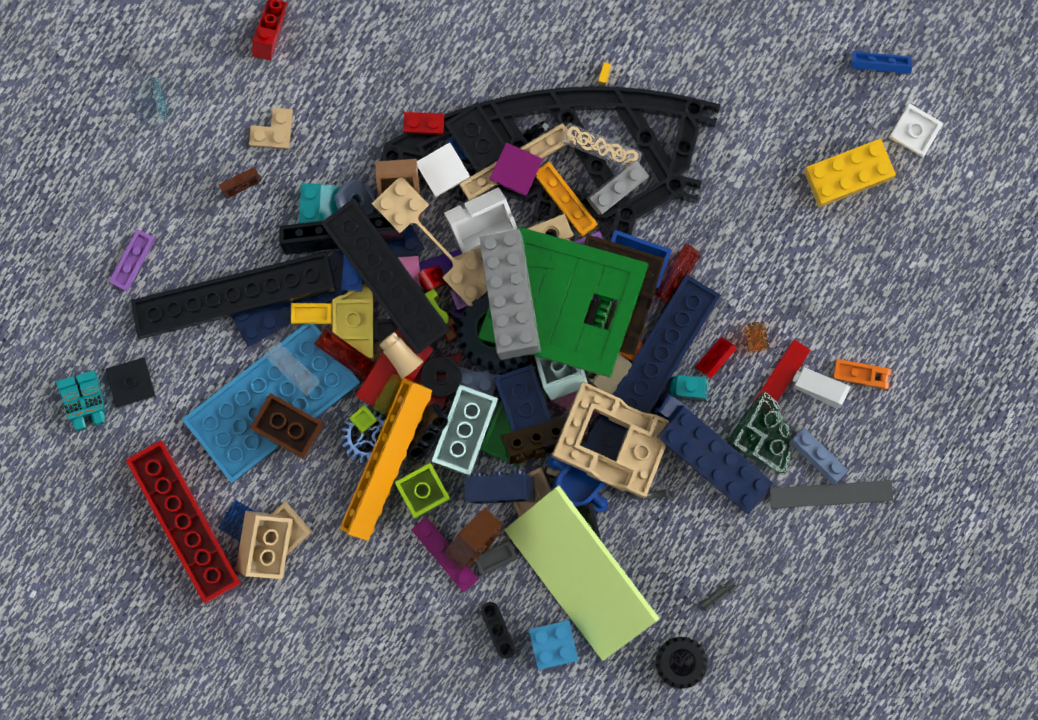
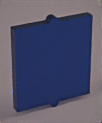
M235 500L229 511L225 512L226 516L218 529L240 542L245 511H255Z

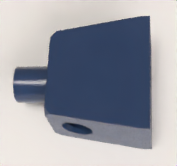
M670 394L660 396L651 413L670 421L682 405L693 414L694 411Z

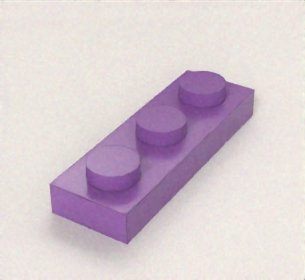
M139 229L135 231L109 280L110 284L126 292L129 291L156 240L155 237Z

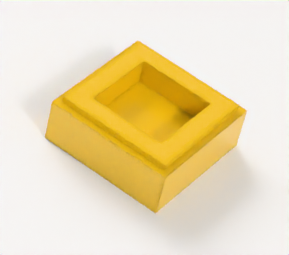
M603 63L598 80L599 86H606L611 69L609 63Z

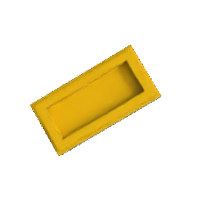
M291 303V324L332 325V303Z

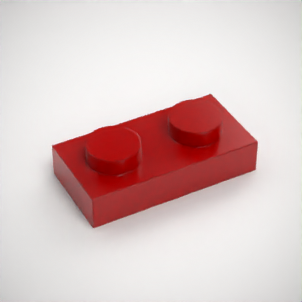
M404 112L403 133L444 135L445 115L442 113Z
M440 265L424 269L418 273L420 283L427 291L447 284L442 278L445 273Z
M720 337L695 368L711 379L737 348Z

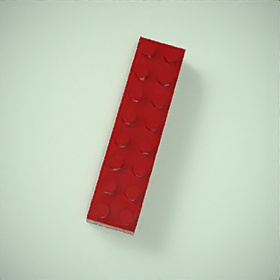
M160 440L126 459V463L203 603L208 604L242 585L239 576L165 442Z

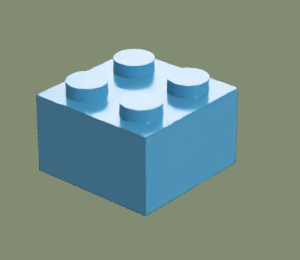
M569 620L529 629L538 670L578 661Z

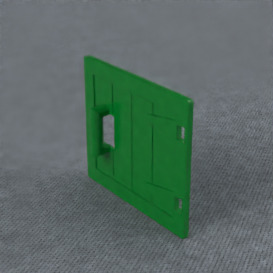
M517 227L516 230L519 229L523 237L541 353L530 355L605 377H611L648 269V263ZM593 294L600 296L601 301L593 324L588 325L584 323ZM617 300L618 303L609 330H605L604 327L613 301ZM489 305L479 339L496 344Z

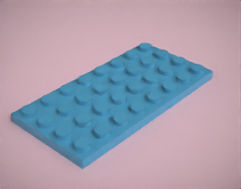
M304 324L182 420L228 480L234 483L280 447L250 429L270 393L317 418L361 383L315 324Z

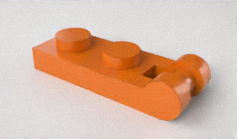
M836 359L833 379L889 390L888 378L891 376L892 369ZM876 373L881 375L880 381L875 380Z

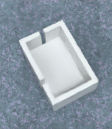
M499 187L464 203L465 207L463 208L459 205L444 212L462 254L481 247L479 240L481 236L517 229L507 200Z

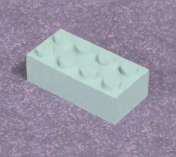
M459 385L447 418L448 423L442 431L432 463L471 477L498 403V398Z

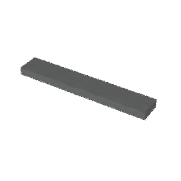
M892 480L769 488L771 509L893 501Z

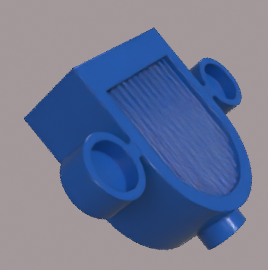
M552 455L547 458V467L552 471H560L553 481L552 489L560 486L575 507L585 505L591 501L596 513H602L608 508L607 499L597 495L606 483L586 475V472L569 464L566 465L564 462L551 457Z

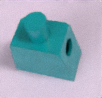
M676 375L670 379L669 394L676 399L707 402L709 381L705 377Z

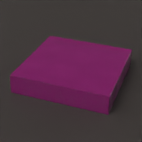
M506 143L491 174L490 181L527 197L543 159Z

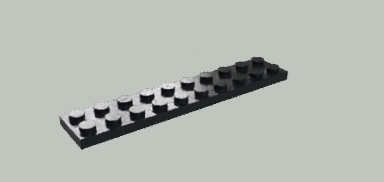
M325 251L132 299L131 304L137 337L143 339L336 290L328 253Z

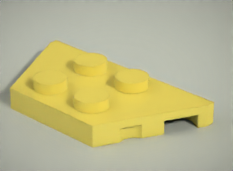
M364 284L362 285V292L348 291V293L332 299L333 341L370 359H374L373 293Z

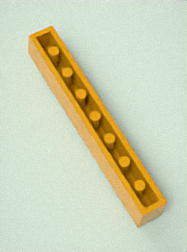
M403 378L340 525V529L348 535L368 541L373 534L375 524L382 513L386 498L390 495L392 484L398 476L400 465L406 457L409 444L415 436V430L418 423L422 420L426 405L430 401L433 390L424 385Z

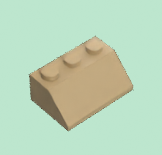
M245 511L235 571L249 577L283 579L293 519L263 512Z

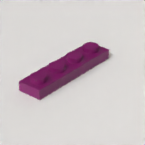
M428 517L411 529L463 593L479 580L467 565L460 570L444 554L450 544Z

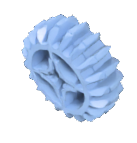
M374 409L372 414L376 417L379 424L369 428L367 431L369 433L370 431L373 432L372 438L376 443V436L381 431L385 420H382L385 414L381 413L377 417V410ZM346 420L345 424L349 428H342V431L347 433V435H342L341 439L348 442L342 444L343 448L350 446L346 453L349 455L355 452L352 457L353 460L361 456L360 463H363L365 458L368 461L372 452H362L358 448L365 444H370L374 448L375 444L372 441H368V439L367 441L363 440L365 438L364 433H361L360 438L353 444L352 432L355 425Z

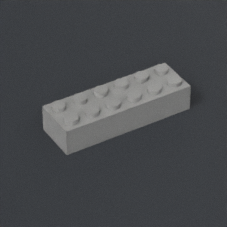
M520 230L479 237L499 358L503 360L541 353L523 237Z

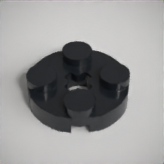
M441 356L434 357L426 362L422 369L421 379L425 387L433 390L431 395L443 398L452 395L458 390L462 375L459 365L453 359ZM438 372L441 374L445 372L447 374L445 376L446 381L443 382L441 380L438 382L436 374Z

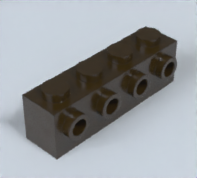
M567 416L503 434V446L509 463L521 464L527 461V459L533 457L541 458L547 453L553 452ZM587 428L580 442V446L585 444V442H588Z

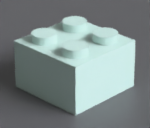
M535 356L544 390L551 400L578 391L582 382L588 383L584 370Z

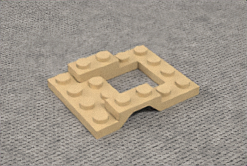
M582 382L551 457L586 472V475L621 491L626 490L639 497L646 498L666 445L657 436L669 421L658 415L634 409L628 406L622 399ZM593 410L609 417L608 420L628 428L615 461L580 446Z

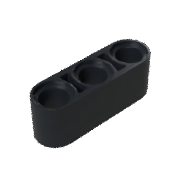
M430 404L424 409L422 420L418 423L415 436L407 449V456L411 461H418L426 454L448 423L447 417L438 404Z
M487 602L482 606L481 614L496 651L504 659L511 658L515 653V645L500 609L494 602ZM487 606L495 607V616L487 617L484 610ZM495 625L503 626V635L495 636L492 633V628ZM506 643L512 647L511 654L507 656L500 652V647Z

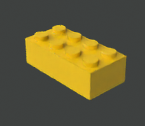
M881 138L807 166L804 170L819 208L893 180L896 176Z

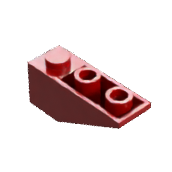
M267 0L252 41V57L272 60L288 2Z

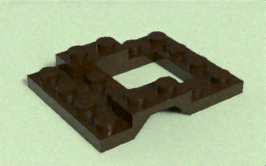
M587 234L584 242L586 246L648 263V269L620 352L635 356L665 258ZM591 300L584 320L585 324H593L600 302ZM614 306L611 307L604 327L605 330H609L616 309Z

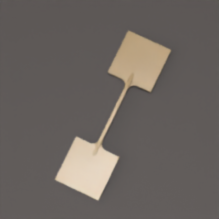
M403 177L398 178L372 203L399 233L409 224H417L452 261L453 267L442 278L469 307L473 305L472 301L478 300L487 292L483 261L472 250L461 260L454 259L419 222L418 216L429 205Z

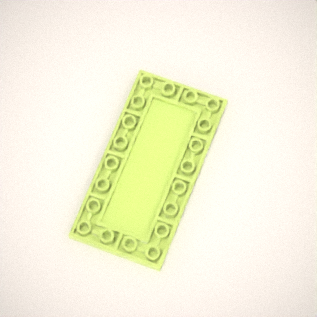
M560 486L553 489L504 529L602 661L659 620V617Z

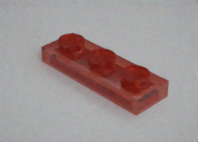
M689 244L684 245L655 294L666 304H669L686 274L689 275L701 256L693 246Z
M326 327L314 343V345L363 380L374 365L372 360Z

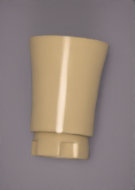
M394 332L379 344L401 379L413 372L423 362Z

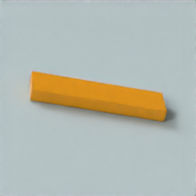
M548 161L540 167L535 178L562 213L565 214L580 236H585L597 227L598 223L553 165Z

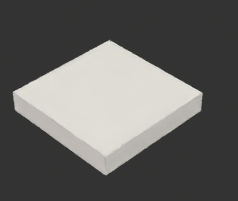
M908 104L889 138L917 155L924 157L943 123L915 106Z
M451 143L417 161V167L435 198L470 177Z

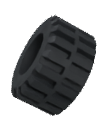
M675 637L666 641L659 648L655 658L657 674L664 683L674 688L685 689L693 687L703 679L707 672L708 662L704 648L696 640L689 637ZM679 650L690 653L694 661L692 670L685 675L674 673L669 665L670 657Z

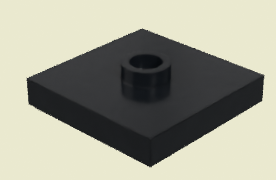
M145 357L106 368L116 408L156 397Z

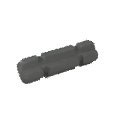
M729 580L724 584V587L718 588L709 595L708 599L705 598L700 602L701 607L708 611L713 607V604L716 605L728 596L729 592L732 593L736 590L737 587L734 582Z

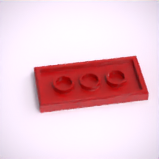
M397 328L395 334L398 338H401L423 360L420 366L405 377V379L413 381L434 348L429 346L420 354H417L399 328ZM383 352L355 396L388 415L403 379L400 378L395 367Z

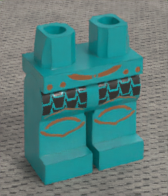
M94 370L76 375L77 379L72 376L56 381L67 418L72 422L76 431L87 429L85 418L92 417L95 426L105 424L104 412H106L98 376Z

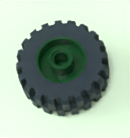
M487 294L483 295V300L479 302L475 299L471 302L473 304L471 308H465L463 311L464 317L461 316L459 320L458 336L465 358H468L472 366L477 365L478 370L482 372L486 369L489 371V374H496V371H501V374H505L507 369L510 368L512 371L517 370L518 364L524 365L527 362V356L531 355L501 360L497 354L496 344L480 340L479 334L490 304Z

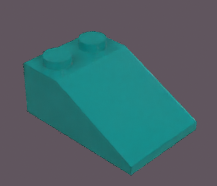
M301 183L299 224L324 221L338 209L334 196L340 187Z

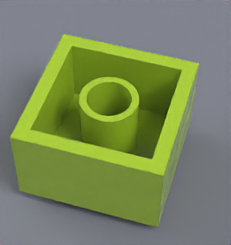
M431 463L394 482L415 520L451 500Z

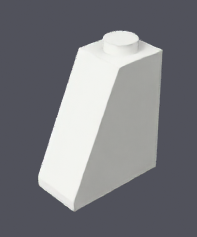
M805 367L801 372L797 370L792 380L795 382L794 388L836 409L843 404L851 388L849 385Z

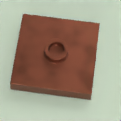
M253 167L219 184V187L225 198L228 199L260 183L261 178L256 168Z

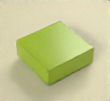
M365 405L349 417L362 434L378 421Z

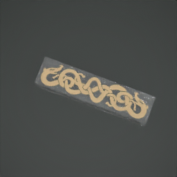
M567 123L560 141L623 168L632 161L637 160L639 162L642 152L571 123Z

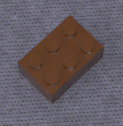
M270 393L250 429L297 457L306 460L325 424Z
M484 507L458 533L444 554L460 570L466 565L470 568L477 561V558L484 554L500 535L499 529L503 524Z

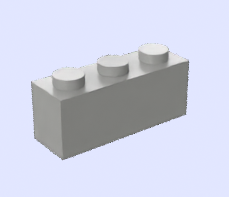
M637 160L632 161L588 196L586 200L597 214H603L647 179L649 175Z

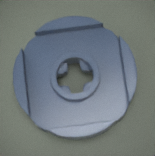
M352 180L344 183L338 189L334 196L337 209L348 203L352 197H358L359 201L357 203L365 214H372L374 210L372 203L375 201V195L368 184Z

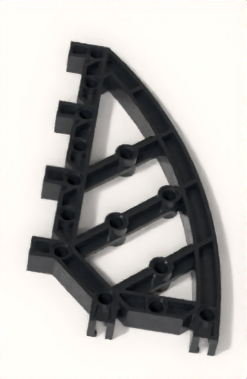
M603 86L536 90L479 103L505 143L513 146L516 144L523 146L528 144V141L524 138L513 120L514 118L552 113L558 125L563 123L567 130L574 126L581 132H587L577 117L576 111L616 110L634 139L636 146L640 149L660 182L630 200L627 196H624L603 214H597L593 207L588 210L591 216L597 220L606 222L615 217L610 238H612L618 224L628 225V235H632L635 222L674 199L692 203L697 202L698 194L691 195L685 193L683 188L684 185L696 187L699 190L702 181L683 175L687 174L690 169L699 132L697 123L715 127L717 122L715 117L712 119L703 116V109L712 110L718 114L721 105L668 92ZM695 106L699 112L691 114L688 108ZM468 107L445 114L444 123ZM642 113L681 119L671 160ZM566 115L571 116L573 119L569 124L562 121V118ZM445 125L444 135L403 133L384 144L380 161H389L387 157L391 153L397 154V160L417 159L418 161L429 155L426 154L424 149L450 138L451 134ZM572 130L571 133L573 136H575V132H577L576 130ZM585 134L581 135L582 138L585 137V138L588 139V136H587V135H585ZM648 135L651 140L644 143L640 140V136ZM575 137L576 145L573 144L574 141L570 144L587 170L588 175L592 178L597 188H599L614 175L598 150L593 148L592 150L583 149ZM587 143L586 145L582 146L590 147L591 144ZM686 144L689 147V151L682 152L679 150V146ZM463 163L468 173L476 174L471 164ZM594 163H599L602 166V169L600 171H594L591 168V165ZM536 178L527 197L515 191L506 190L501 185L491 189L494 190L499 187L505 197L524 202L537 198L532 219L540 221L538 211L541 204L551 207L549 216L545 215L546 221L553 219L556 204L552 199L546 200L543 198L542 195L546 191ZM676 182L679 184L680 189L674 191L669 187V184ZM459 185L456 187L454 200L462 201L463 198L460 195L461 187ZM572 190L581 203L587 201L586 198L591 195ZM629 211L632 217L630 219H623L621 212Z

